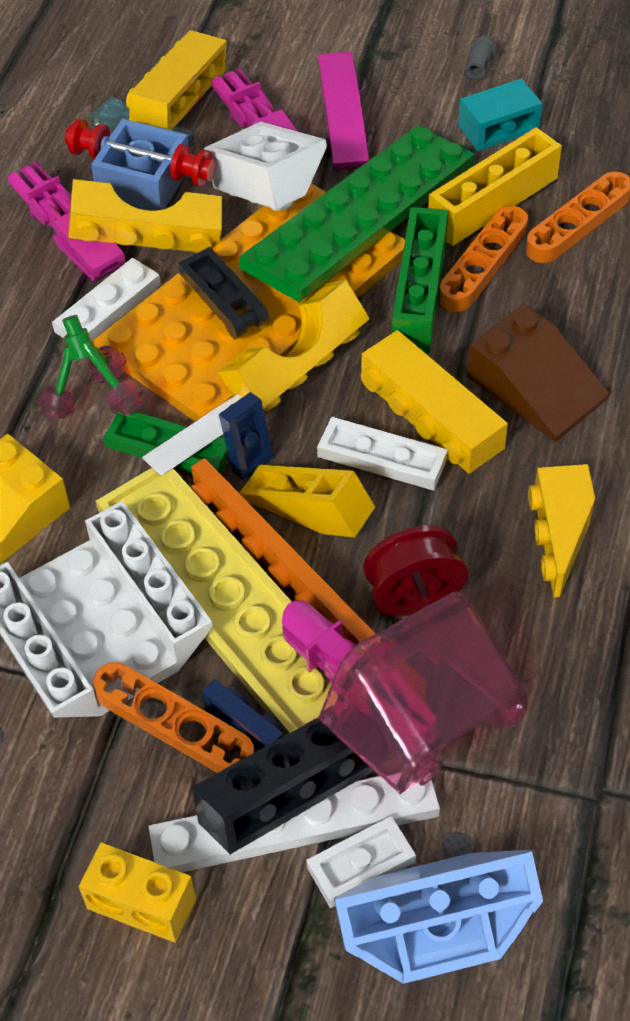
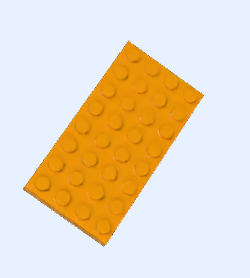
M311 183L306 195L293 201V204L287 209L272 210L270 207L262 206L219 240L218 244L211 247L263 303L269 314L270 321L260 327L254 325L247 329L245 335L233 339L228 333L225 324L178 273L93 340L94 345L110 362L195 422L231 399L233 395L221 379L218 371L245 349L267 347L277 355L285 356L296 345L301 333L302 319L299 305L314 293L312 292L299 303L239 268V257L326 192ZM390 231L324 284L347 280L356 297L359 298L402 261L405 239ZM242 308L236 312L239 315L245 313L246 310Z

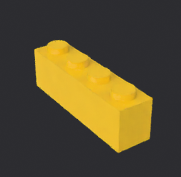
M189 30L165 56L161 57L152 70L147 72L144 78L134 88L129 90L126 98L129 120L172 130L212 86L213 79L221 76L226 71L227 40Z
M535 127L430 193L428 208L448 210L446 242L453 247L484 227L500 208L516 206L558 179L562 145Z
M396 330L362 353L361 379L366 388L371 392H376L387 401L392 411L399 416H404L415 426L417 432L424 439H430L436 446L448 449L447 459L451 463L458 464L470 474L505 449L508 423L401 332Z

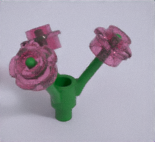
M78 315L64 318L62 322L67 332L64 336L67 346L64 347L63 362L56 387H44L41 397L36 398V403L43 406L41 412L46 416L57 419H64L66 414L74 413L73 401L75 395L66 391L65 386L72 361L86 357L89 358L88 367L94 373V380L99 383L107 381L113 388L106 396V400L111 405V412L113 414L121 412L124 416L135 412L144 402L141 396L145 390L142 386L138 388L132 379L122 383L117 380L123 374L124 366L126 365L125 355L122 352L119 353L117 349H113L111 346L97 348L91 341L87 328H82Z

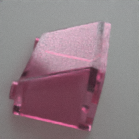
M456 591L354 646L337 668L318 719L399 794H402L417 783L420 786L427 784L440 769L441 764L437 760L443 748L481 723L488 720L496 729L505 725L509 728L516 725L527 711V706L524 704L527 696L474 604L460 592Z

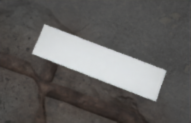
M239 394L235 395L142 458L162 476L223 435L218 414L242 397Z

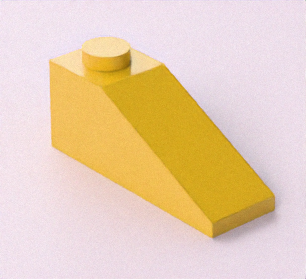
M259 465L239 492L247 502L324 535L355 538L375 508L356 473L349 470Z

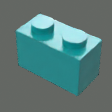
M521 78L461 98L458 127L475 149L481 151L519 138L535 127L539 129L542 102Z

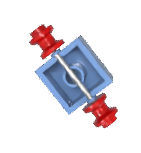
M81 118L76 119L73 124H70L65 133V143L68 145L71 154L81 155L84 150L89 151L90 157L94 160L91 164L94 182L111 183L117 196L125 203L136 208L149 211L166 209L186 176L192 177L195 186L202 187L207 181L212 180L215 173L216 162L212 159V154L209 150L202 149L198 155L190 154L187 134L121 119L110 136V129L107 125L98 124L94 129H90L88 122Z

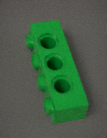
M411 207L392 316V333L398 330L424 353H430L446 248L448 210Z

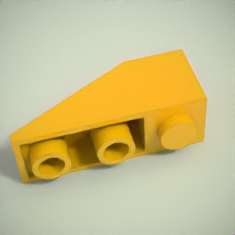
M588 464L537 468L535 485H529L528 487L530 510H537L539 519L535 520L537 545H544L545 555L541 557L542 577L544 581L551 582L553 598L561 596L591 522L595 495Z

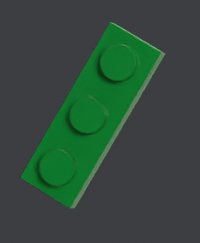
M120 408L103 439L106 448L142 458L187 427ZM218 437L174 468L192 473L191 466L205 458L221 474L229 459L224 437Z

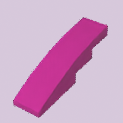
M352 52L318 54L324 117L327 124L333 170L360 168L369 159Z

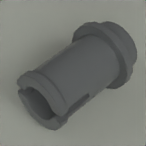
M486 36L478 37L470 45L471 55L464 70L467 71L466 75L475 80L482 79L485 76L488 63L496 54L494 41Z

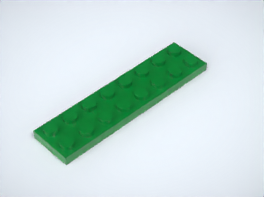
M417 125L240 255L239 268L300 303L408 218L411 207L420 208L429 201L430 193L470 169L474 164L475 154L462 148L459 144L450 142L434 134L431 130Z

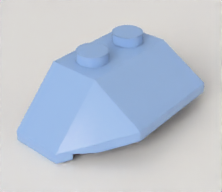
M531 850L464 854L375 876L334 897L345 950L403 984L501 959L522 931L531 914L535 913L543 902Z

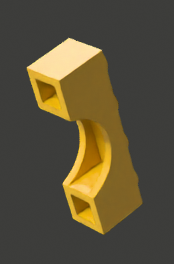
M73 179L68 238L195 253L219 243L222 231V196L185 192L175 205L163 210L149 211L138 209L125 203L117 196L111 183Z
M347 280L324 284L299 305L302 319L301 333L296 345L288 354L280 356L267 347L245 349L218 371L233 397L237 394L244 397L251 392L261 399L263 410L266 412L274 408L281 401L279 396L283 392L302 384L308 378L306 373L310 369L329 361L334 356L333 350L337 346L352 341L360 334L359 328L370 318Z

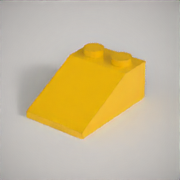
M9 434L0 439V564L70 509L63 478Z

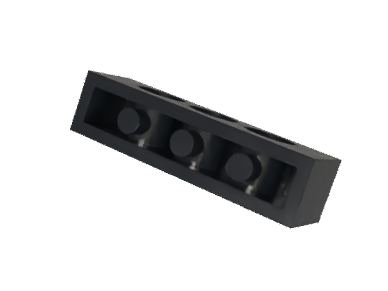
M349 701L343 703L191 787L198 824L231 855L386 764L383 728Z

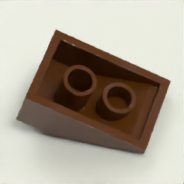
M524 303L469 345L467 377L554 442H557L609 399L610 393L555 325Z

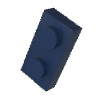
M249 392L218 414L232 472L243 480L252 474L259 465H264L273 458L262 401L256 395Z
M214 679L202 691L205 711L248 736L254 745V752L283 737V729L279 723L270 715L263 714L261 716L253 710L245 696L236 688L230 687L227 689Z

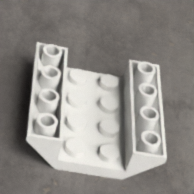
M123 501L85 520L89 541L28 574L18 578L8 562L0 565V635L53 718L104 715L110 710L97 702L93 686L95 673L102 665L110 662H119L159 683L181 669L213 627L211 619ZM117 678L113 683L105 680L107 693L111 694L113 690L119 689L128 694V700L135 697V694L140 690L136 688L133 696L122 689V679Z

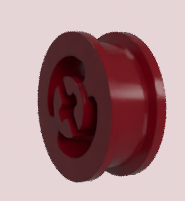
M430 525L412 527L392 534L372 548L364 560L363 571L367 581L375 586L373 599L380 611L393 616H409L439 607L461 591L468 579V569L465 562L456 555L457 543L449 530Z

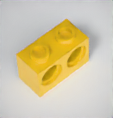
M100 842L78 886L88 910L174 943L177 942L196 901L190 875Z

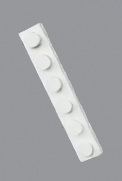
M428 766L356 781L231 855L198 824L197 815L153 824L148 827L154 862L179 872H186L352 836L389 816L393 817L397 825L439 817L440 807Z

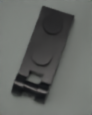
M211 247L178 263L179 274L225 324L228 333L233 339L245 335L247 329L254 325L260 327L270 321L268 311L263 303ZM244 308V309L246 310L245 313L239 315V314L236 312V311H238V310Z

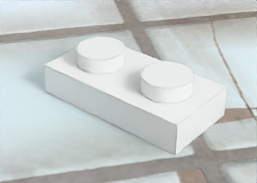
M389 816L307 859L306 863L308 871L327 904L332 908L335 906L334 897L375 876L403 870L416 863V854L393 817Z

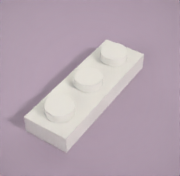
M131 258L52 322L54 332L64 338L67 332L62 320L72 315H78L82 328H87L91 341H93L161 285L159 274L136 259Z
M331 417L317 446V457L433 491L447 461L448 449Z

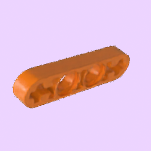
M608 172L547 217L528 233L527 256L537 263H549L557 259L630 201V177L622 172ZM586 204L597 205L601 209L598 211H589L583 208L582 206ZM564 222L572 223L577 228L571 230L563 229L559 224Z
M505 206L494 214L441 281L439 301L443 308L452 312H462L472 306L525 237L528 225V214L525 210L516 206ZM505 226H509L507 232L504 231ZM497 243L502 248L499 250H489L484 245ZM476 265L482 267L485 271L473 274L468 272L466 268ZM461 284L464 285V286H463V292H460V291H459L460 288H461Z
M110 662L102 665L96 671L93 678V686L97 702L214 772L218 773L240 761L237 758L232 760L231 763L224 761L225 751L214 744L211 753L205 751L211 745L214 733L219 734L217 745L225 750L230 751L234 746L241 748L240 757L242 759L254 753V745L251 739L244 733L127 665L119 662ZM117 678L122 679V689L133 696L135 689L139 688L140 690L135 694L132 706L127 705L128 694L115 689L111 694L107 693L105 680L113 683ZM150 698L161 700L166 705V712L157 719L145 717L140 710V706L145 700ZM188 721H197L204 726L206 734L201 740L190 742L181 736L179 732L180 727Z

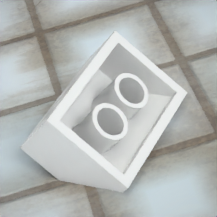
M260 121L204 149L211 152L212 159L216 162V169L212 178L214 189L229 193L231 196L250 200L251 203L270 207L272 210H284L289 208L293 201L306 195L327 144L326 139Z

